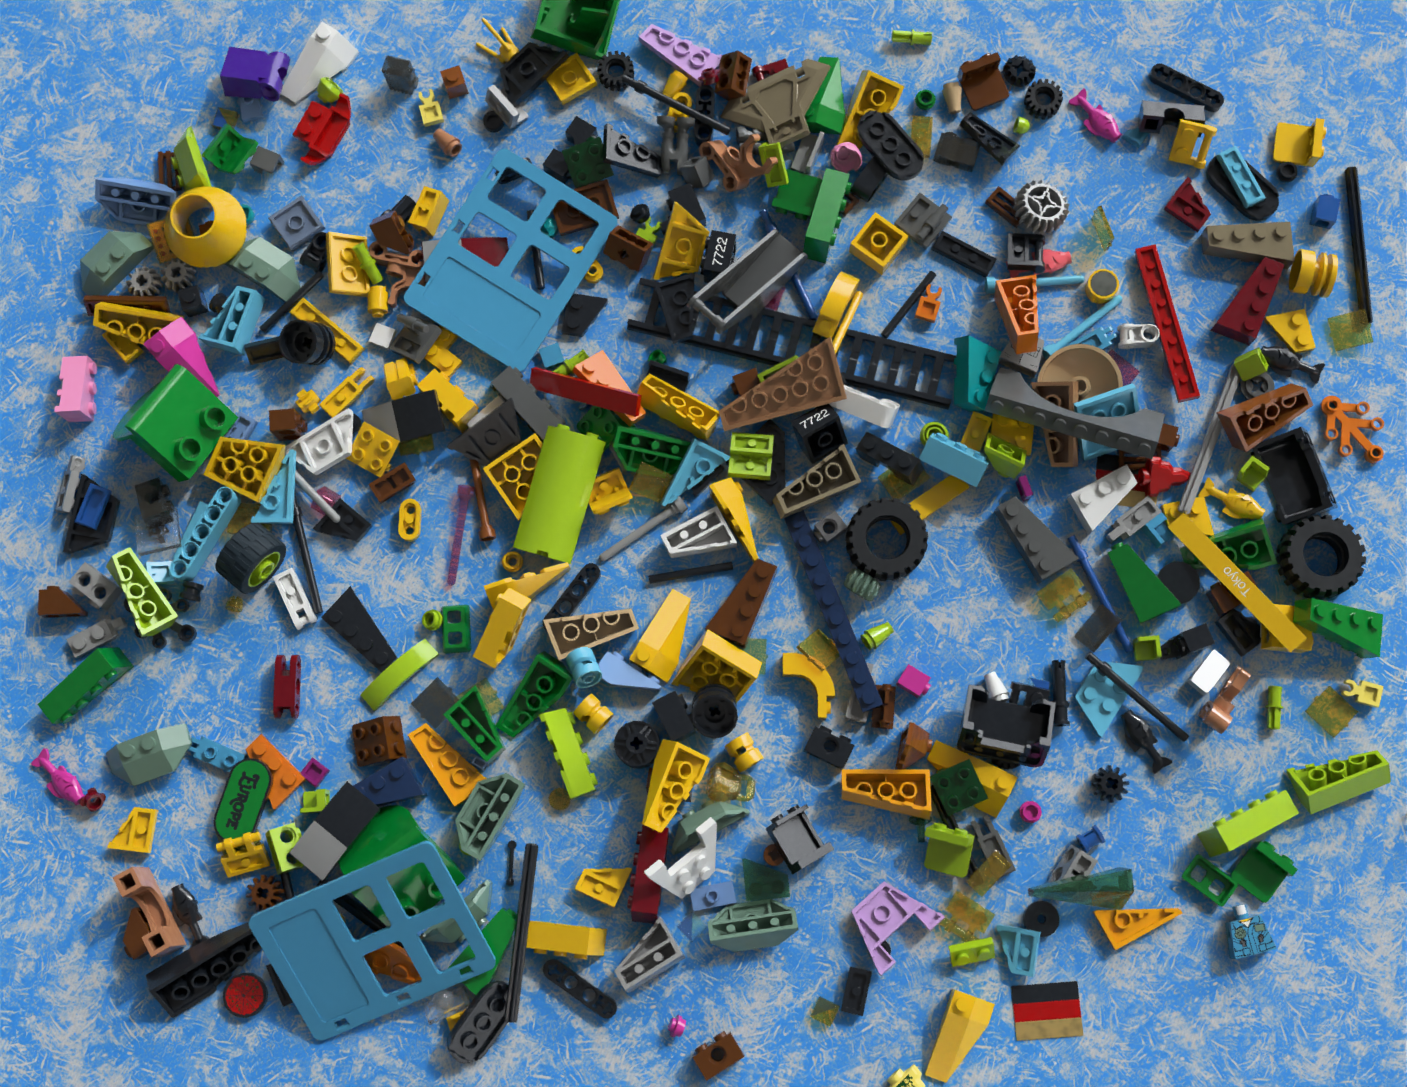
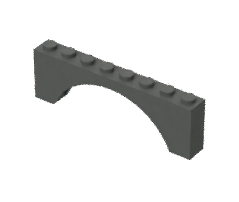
M1002 367L998 370L985 411L1149 459H1153L1165 417L1163 413L1146 408L1136 413L1119 417H1098L1076 413L1042 398L1027 385L1021 373Z

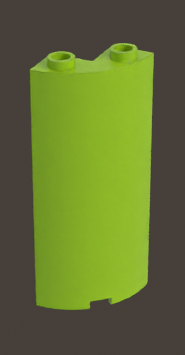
M558 424L557 427L548 425L513 548L571 564L606 442L599 440V436L593 433L586 432V435L570 431V427Z

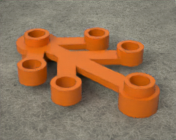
M1336 396L1325 397L1321 402V410L1326 415L1324 438L1327 441H1333L1338 437V431L1335 428V419L1337 418L1341 423L1338 454L1341 457H1347L1352 453L1353 448L1350 445L1351 434L1365 449L1364 458L1367 462L1377 463L1384 456L1382 448L1373 445L1358 428L1379 431L1384 427V421L1379 417L1372 420L1348 418L1344 413L1356 412L1360 416L1365 415L1370 410L1367 402L1362 401L1358 404L1342 403ZM1330 402L1335 404V409L1329 406ZM1359 406H1364L1365 412L1361 411ZM1374 421L1379 423V428L1374 426ZM1328 431L1333 432L1334 437H1330ZM1342 447H1346L1348 453H1344ZM1376 450L1378 452V456H1374L1372 451Z

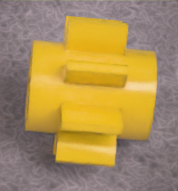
M303 388L296 394L299 399L295 403L304 414L308 411L314 414L320 409L318 403L321 400L312 389L307 392Z

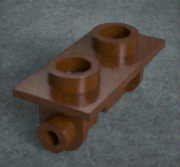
M890 684L875 685L883 706L873 709L871 728L893 730L896 686H891Z

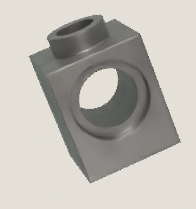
M833 511L814 525L815 532L813 534L820 543L824 542L825 545H828L845 533L848 527L838 513ZM825 525H832L835 531L827 534L824 532L823 527Z

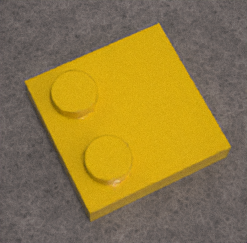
M577 53L571 55L546 79L562 105L597 86L596 80Z

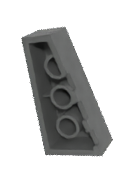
M508 366L490 383V387L494 392L498 390L500 392L499 395L505 401L509 398L513 399L516 415L523 422L526 421L528 428L533 433H536L538 438L544 442L548 425L557 427L558 424L565 425L566 422L559 414L555 416L550 411L552 407L544 398L542 400L539 399L536 395L538 391L531 383L526 384L521 379L523 374L516 367L512 369L511 366Z

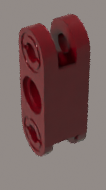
M285 655L276 656L273 714L275 719L282 717L283 709H290L292 719H297L299 716L301 687L300 655L291 656L290 670H286Z

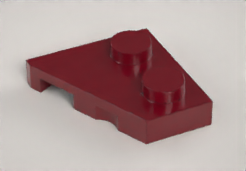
M1187 177L1164 210L1198 233L1211 213L1207 206L1203 204L1199 192L1196 193L1191 184L1192 180Z

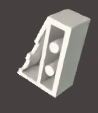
M1126 464L1079 489L1068 497L1069 504L1088 535L1137 484V481Z
M717 506L660 535L671 558L737 547V542Z

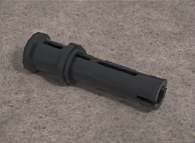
M1059 660L1052 661L1053 701L1051 702L1056 703L1053 726L1057 727L1070 726L1067 708L1070 705L1066 701L1065 660H1060V662Z

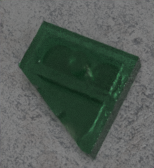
M742 859L746 901L790 897L787 874L749 859Z

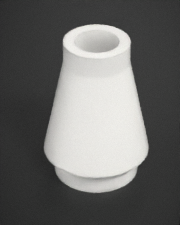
M996 672L986 674L984 679L987 691L989 692L988 698L1003 702L1008 701L1009 692L998 678Z

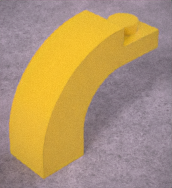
M843 271L838 274L821 307L812 332L826 338L830 336L833 338L849 301L853 299L861 279Z
M783 653V677H800L809 681L817 694V720H826L827 714H831V701H827V698L835 697L834 684L829 673L818 661L809 656L798 653Z

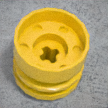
M1299 249L1294 256L1295 261L1290 270L1289 291L1306 294L1310 288L1312 296L1319 294L1323 298L1329 297L1337 278V255L1329 254L1327 256L1326 253L1321 252L1316 259L1314 251Z

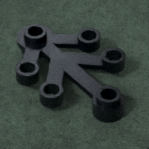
M160 589L162 593L167 592L166 599L170 601L172 598L171 592L167 589ZM125 598L124 607L128 612L132 613L128 601ZM178 599L175 603L170 604L175 612H186L190 607L189 602L184 599ZM185 602V607L180 609V603ZM134 620V633L137 637L141 638V636L139 635V630L137 628L136 622ZM174 622L169 627L177 632L179 639L184 642H192L197 636L196 629L188 624L182 626ZM191 630L192 635L187 638L186 632ZM162 632L154 635L152 640L153 646L158 649H163L167 645V640L162 636ZM161 638L163 642L160 646H157V640Z

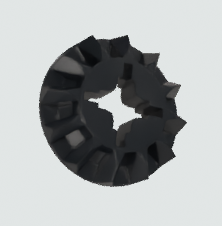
M1016 55L1011 59L1009 58L1004 64L1003 75L1011 85L1025 86L1034 79L1036 66L1025 55ZM1022 65L1023 71L1017 76V69Z

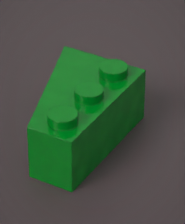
M476 685L443 714L487 763L491 764L506 750L482 693Z

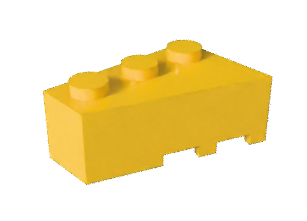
M434 368L416 386L421 393L435 389L441 413L463 433L469 428L467 423L478 414L477 410L479 407L471 399L468 400L464 396L465 393L457 385L454 387L449 382L451 379L443 371L439 373Z
M529 921L526 948H534V953L547 954V950L554 951L555 956L567 957V953H573L574 958L587 959V955L604 956L607 929Z

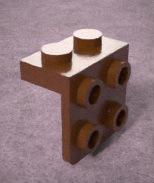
M998 52L994 54L987 53L975 61H966L959 68L957 78L973 111L1009 98L1010 93L998 69L1001 60Z
M382 716L352 726L356 760L359 767L387 760H397L401 757L407 758L400 716Z

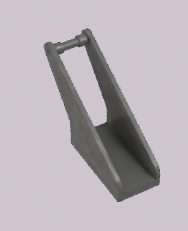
M774 229L689 300L687 307L689 309L694 308L697 312H701L711 320V323L716 327V332L719 334L747 316L754 320L806 262L808 255L804 252L802 253L779 234L777 229ZM721 291L722 295L738 307L725 319L714 314L704 303V301Z

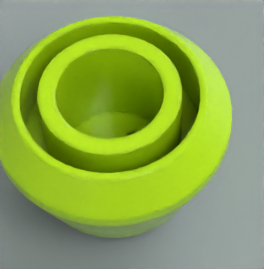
M323 77L320 78L317 87V97L324 103H333L340 98V92L343 93V90L330 78Z
M927 423L920 432L921 443L925 446L929 436L937 432L944 434L949 439L948 430L941 423Z

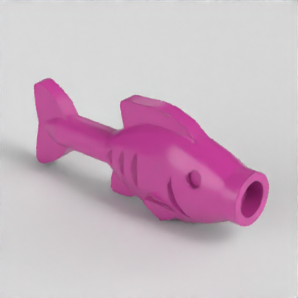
M1083 88L1077 96L1069 100V104L1081 106L1088 113L1089 119L1085 120L1083 124L1090 133L1108 139L1112 143L1116 142L1122 134L1119 132L1115 119L1111 114L1104 111L1101 105H1098L1096 109L1093 108L1086 100V89Z
M44 748L39 756L31 762V765L43 767L51 775L52 781L46 786L54 796L79 805L80 799L84 798L85 795L76 776L67 772L66 768L62 765L57 769L49 761L48 749Z

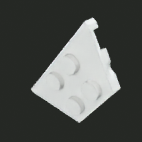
M349 408L288 444L285 446V453L288 454L289 450H295L296 461L315 475H319L349 457L352 453L353 411Z

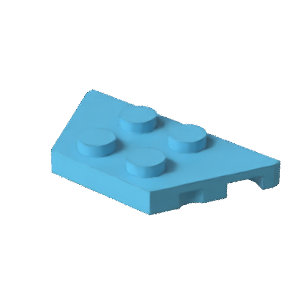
M1107 662L1112 667L1111 669L1132 687L1145 668L1140 665ZM1093 666L1074 699L1078 706L1082 708L1087 720L1094 727L1097 736L1102 738L1128 694L1108 677H1103L1096 671L1097 668Z

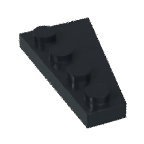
M351 586L321 617L381 673L398 659Z

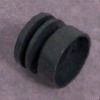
M294 320L286 324L280 333V351L285 359L291 363L325 364L331 359L335 351L336 341L330 327L324 323Z
M707 684L694 695L692 719L698 732L709 738H722L730 734L736 727L738 720L736 698L726 686ZM718 705V708L715 707L714 710L711 709V707Z
M644 721L625 723L618 730L614 739V748L617 756L625 765L634 769H643L651 766L661 745L659 735L655 729ZM635 739L643 742V745H640L638 750L631 746L632 743H635Z

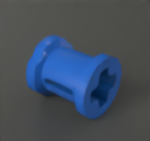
M1093 825L1092 829L1086 833L1076 836L1078 843L1085 853L1096 844L1105 843V839L1096 825Z

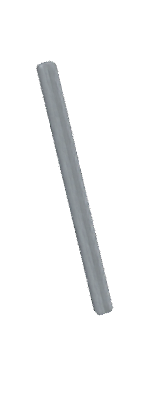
M1234 364L1230 368L1179 503L1178 511L1180 513L1188 515L1191 511L1222 429V424L1216 412L1230 407L1241 377Z

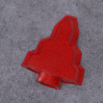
M1153 456V459H1146L1145 468L1139 469L1138 482L1140 486H1144L1145 497H1157L1159 493L1167 492L1171 486H1180L1188 482L1191 473L1181 467H1172L1170 462L1162 461L1160 457Z

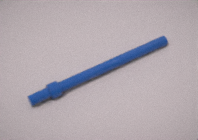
M767 209L762 210L760 215L765 224L766 233L769 234L774 229L779 231ZM796 272L791 277L793 285L810 320H816L818 318L816 311Z
M1075 535L1067 538L1075 555L1079 558L1077 562L1081 564L1125 652L1128 653L1134 650L1087 559L1089 557L1085 549L1082 550Z

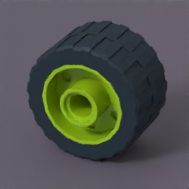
M251 523L240 529L225 544L216 560V572L241 593H252L267 583L279 569L286 555V546L260 523Z

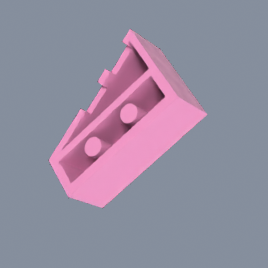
M62 357L59 379L60 381L63 380L62 389L57 390V396L61 398L60 404L55 406L54 412L68 422L94 421V414L97 412L96 403L94 402V394L97 393L94 374L97 373V366L90 357Z

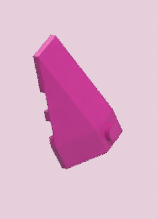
M183 317L176 319L159 330L144 343V346L168 372L175 364H179L193 374L216 397L220 395L212 373L209 371L204 359V353L198 344L196 333Z

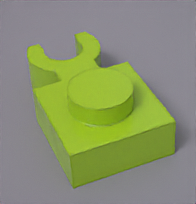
M649 217L645 222V230L639 228L636 235L653 243L654 247L658 236L654 235V233L660 230L661 222L658 221L656 226L651 227L649 225L651 218Z

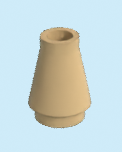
M950 82L943 85L942 94L949 109V114L961 112L962 87L959 86V82Z

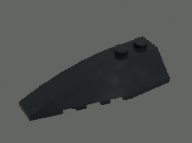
M249 922L224 931L193 946L146 974L149 992L172 1018L212 995L217 990L216 987L223 980L227 981L239 965L242 967L253 952H258L261 949L259 942L249 927Z

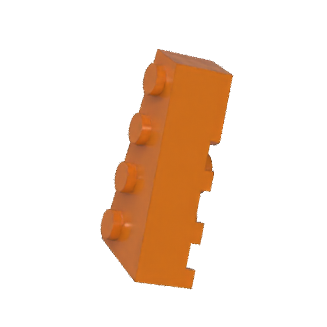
M1036 275L996 280L994 300L1016 354L1037 351L1039 330Z

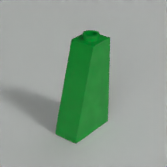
M1121 542L1110 547L1112 551L1107 553L1140 623L1181 607L1178 599L1128 544L1123 545Z
M501 908L481 931L496 958L493 969L462 982L475 995L485 985L493 981L514 937L517 914L511 908L508 910ZM470 945L465 948L448 968L475 957ZM467 966L459 971L463 975L472 971L470 966Z

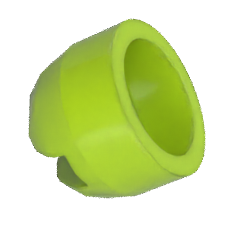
M1018 116L1013 126V132L1017 134L1026 133L1030 128L1029 121Z

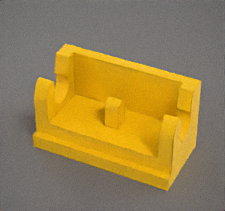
M424 186L408 223L417 231L421 232V230H424L426 234L434 237L448 206V198L442 191Z

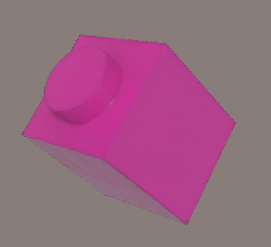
M909 664L896 683L898 687L916 698L921 694L925 696L931 687V684L928 683L930 677Z

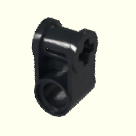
M319 232L314 235L299 261L301 265H307L314 269L315 273L318 271L322 272L327 264L326 246L320 247L321 243L326 241L325 232Z

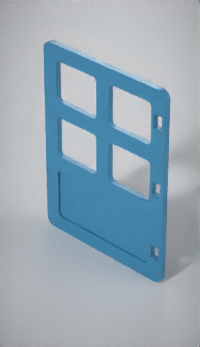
M500 149L406 291L404 301L414 310L503 365L511 366L512 369L516 367L520 372H523L605 246L609 233L617 226V218L612 213L512 151ZM508 168L546 191L528 221L521 220L488 199L489 194ZM493 169L499 172L494 181L487 179ZM559 201L565 202L598 223V227L579 254L574 253L541 232L542 226ZM479 213L517 237L497 267H494L458 244L474 217ZM461 221L465 225L458 234L453 230L458 222ZM530 246H534L569 268V272L551 299L544 298L511 277L514 269ZM424 274L430 277L425 287L418 284Z
M430 841L420 842L252 915L249 920L250 929L313 1037L317 1040H326L494 968L496 962L491 948L435 845ZM422 862L429 870L445 902L414 916H408L386 877ZM364 886H369L391 925L363 938L354 939L332 900ZM454 918L475 957L446 970L439 971L417 933L447 919ZM400 941L418 971L421 980L386 994L365 960L364 955ZM470 966L472 971L463 975L460 974V969ZM408 992L410 997L399 1001L397 996ZM346 1018L348 1023L338 1027L336 1022Z

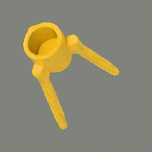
M482 18V22L502 45L499 48L500 55L479 42L476 43V46L497 58L502 64L508 62L518 53L519 49L514 45L503 27H501V31L507 40L506 43L487 20Z

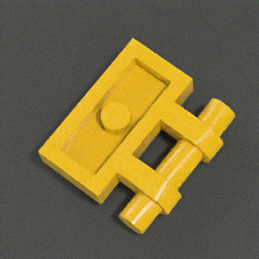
M260 832L244 833L242 837L235 839L230 837L224 839V842L216 844L218 852L224 850L227 852V854L221 856V863L228 878L270 866L271 861L264 844L257 846L254 844V842L261 840ZM242 845L246 846V849L239 851L235 850V847Z

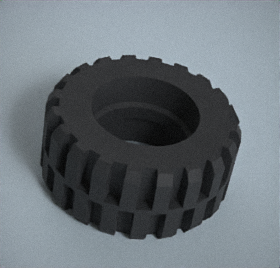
M886 497L877 501L875 499L869 501L867 505L860 507L856 514L853 515L847 528L845 541L850 561L856 565L857 569L865 572L872 578L879 579V581H894L909 575L920 564L927 550L928 532H926L925 521L920 518V513L917 510L914 511L907 502L905 504L900 502V499L888 500ZM891 520L903 528L907 542L904 551L899 556L893 559H881L869 550L866 541L867 532L876 522Z
M1315 515L1301 520L1280 539L1281 543L1277 546L1276 550L1279 553L1276 561L1281 566L1278 569V573L1280 576H1285L1286 580L1283 582L1287 586L1292 585L1294 587L1293 592L1296 594L1302 592L1304 593L1303 597L1308 599L1315 597V599L1323 600L1347 591L1358 582V577L1362 576L1364 572L1361 566L1366 564V557L1362 556V553L1366 550L1365 546L1359 543V540L1362 539L1359 533L1355 535L1352 532L1354 528L1350 524L1343 525L1344 520L1340 518L1332 520L1331 515H1324L1322 517ZM1319 539L1325 541L1334 549L1338 560L1337 569L1334 574L1321 576L1309 569L1303 556L1304 545L1307 541Z

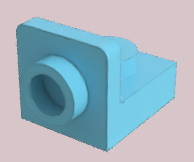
M172 561L146 562L144 568L156 585L174 583V577L169 571Z

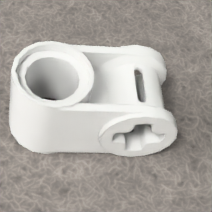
M1153 324L1117 326V331L1120 332L1118 348H1150L1159 337V329ZM1143 333L1151 334L1153 339H1146Z

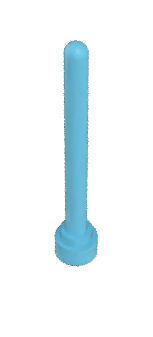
M1082 275L1036 278V286L1081 284L1084 282ZM985 277L986 294L995 293V282L999 279Z
M1120 295L1115 296L1056 344L1046 345L1042 350L1044 358L1047 360L1054 352L1072 342L1120 304L1122 297Z

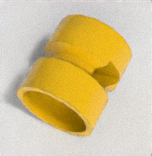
M590 694L578 705L573 714L581 722L586 721V727L594 734H597L611 720L614 714L606 706L601 707V701L593 694Z
M748 732L724 746L730 757H735L734 764L740 773L764 759L759 749L753 747L754 741ZM744 747L747 751L741 754L740 749Z

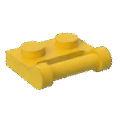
M1180 119L1168 160L1204 169L1206 165L1205 158L1212 137L1216 135L1217 128ZM1200 132L1205 135L1196 158L1192 157V153Z

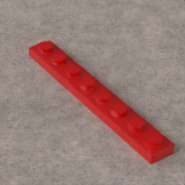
M1156 244L1137 248L1134 253L1155 325L1160 332L1159 339L1177 401L1181 403L1198 399L1200 397L1199 389Z

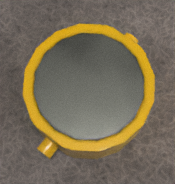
M1099 269L1090 275L1085 285V293L1093 303H1108L1118 291L1119 280L1113 271Z

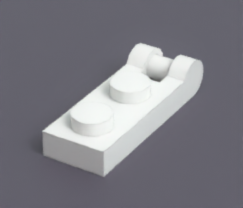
M290 568L273 576L296 629L300 630L304 628L305 624L317 622V617L311 608L295 570ZM304 610L306 615L300 618L298 612Z

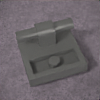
M919 193L894 222V226L926 250L951 221L952 216L947 213L948 207L942 204L939 207Z
M399 314L397 321L403 323L404 327L389 349L397 355L420 364L442 330L438 326L413 315L405 316Z

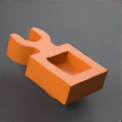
M928 284L925 291L927 297L921 296L915 318L934 323L941 304L936 299L940 297L942 288L939 287L937 293H932L930 291L931 284Z

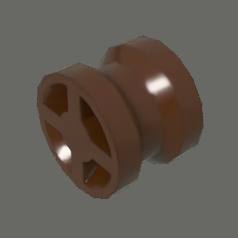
M775 844L768 845L763 853L764 860L768 865L778 866L784 861Z

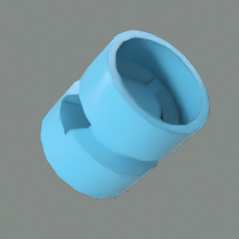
M580 647L567 655L566 662L577 687L588 688L601 680L602 673L591 648Z

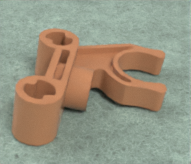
M759 134L750 135L741 145L740 152L735 147H727L721 140L703 142L699 148L700 156H706L707 160L713 159L725 175L723 186L729 192L747 188L750 178L768 174L773 166L778 163L776 157L767 158L763 166L758 165L754 161L752 150L755 143L760 141Z
M375 241L369 246V254L376 260L375 263L386 266V273L388 275L403 278L391 287L388 304L390 307L395 308L399 294L408 290L423 267V261H420L422 260V251L414 250L409 256L389 252L387 247ZM379 251H383L381 255H376ZM423 276L418 284L425 287L426 283H424Z
M1238 665L1214 702L1208 700L1198 714L1202 718V722L1220 734L1228 728L1233 719L1230 713L1235 706L1231 704V701L1251 677L1248 671Z

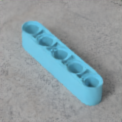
M221 487L216 491L171 563L169 571L173 577L181 581H192L241 504V497L237 492L229 487ZM231 495L230 500L226 502V498ZM219 513V517L214 520L215 515ZM208 531V535L203 538L204 533ZM197 549L196 554L192 556V552ZM185 567V572L181 575V570Z

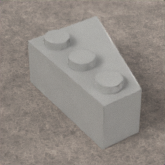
M659 917L652 928L642 937V940L630 951L614 972L625 991L630 993L686 957L665 921Z

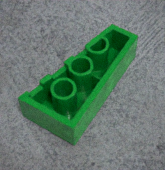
M829 168L825 170L805 236L803 252L808 255L809 260L826 264L830 247L835 244L837 234H834L835 229H839L842 219L839 216L840 211L844 212L847 202L844 197L845 194L849 195L852 183L848 182L850 176L848 173Z

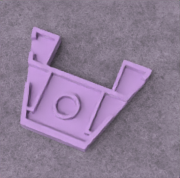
M886 882L880 884L851 911L880 976L896 963L881 944L909 918L915 915L929 931L933 930L945 919L943 914L930 909L927 905L916 901Z

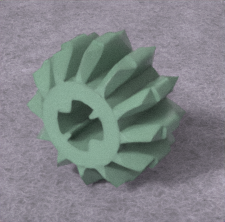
M853 568L847 574L844 581L847 589L867 601H873L881 588L880 583L876 579L856 568Z

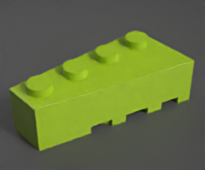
M1276 789L1264 795L1265 799L1260 801L1258 798L1248 803V808L1244 810L1239 808L1231 812L1230 817L1226 819L1224 817L1212 823L1213 826L1197 833L1209 857L1230 852L1299 814L1287 790L1277 792Z

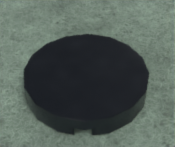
M1174 561L1166 564L1157 575L1181 604L1195 597L1200 588V578L1197 571L1185 562Z

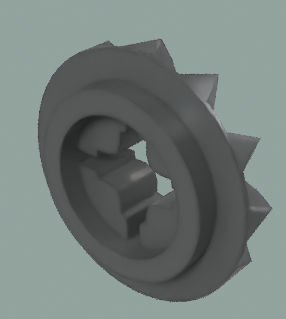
M1266 372L1246 381L1241 380L1240 392L1243 393L1245 399H1252L1275 389L1273 379ZM1262 381L1263 383L1260 386L1261 391L1256 390L1252 392V388L1254 387L1252 383L1256 385L1257 383H1260Z

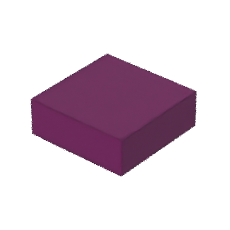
M1026 475L1021 476L1015 484L1021 499L1026 501L1031 499L1033 492Z
M312 757L300 773L306 781L317 788L330 770Z

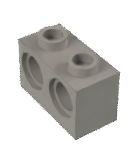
M86 562L69 580V583L74 586L72 590L81 597L86 595L90 599L88 603L98 610L100 607L108 610L123 592L119 586ZM90 577V583L84 586V580ZM106 589L105 597L100 599V592Z
M1070 845L1049 878L1048 883L1075 899L1098 861L1081 849Z

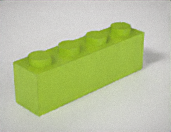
M129 547L111 556L106 568L124 592L140 636H154L171 627L178 615L132 549Z
M563 708L540 714V720L545 723V733L548 741L553 745V754L558 766L560 765V773L570 799L573 800L597 791L595 788L598 785L595 773H590L588 765L591 764L587 752H582L580 746L584 744L580 732L576 733L573 727L576 724L573 712L568 713V710Z
M1378 750L1348 756V760H1328V764L1315 766L1313 763L1305 765L1304 769H1286L1299 801L1310 814L1391 782L1389 763Z

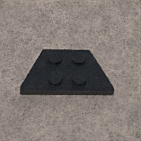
M528 42L500 69L509 102L516 108L569 58L567 52L554 51L551 47L538 46V44Z
M509 398L447 445L448 449H454L464 454L465 457L477 460L480 464L487 466L520 444L522 439L513 399Z
M81 474L63 549V552L66 554L111 542L120 500L112 494L97 530L75 523L90 483L100 486L85 474Z

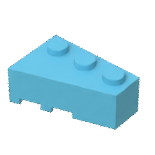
M237 286L222 305L223 309L216 318L213 317L209 328L204 334L201 333L198 338L209 347L245 356L244 344L250 343L266 299L256 290Z
M938 432L936 434L932 433L929 436L919 457L920 460L975 487L981 482L990 464L986 454L973 450L960 442L951 441L947 436Z

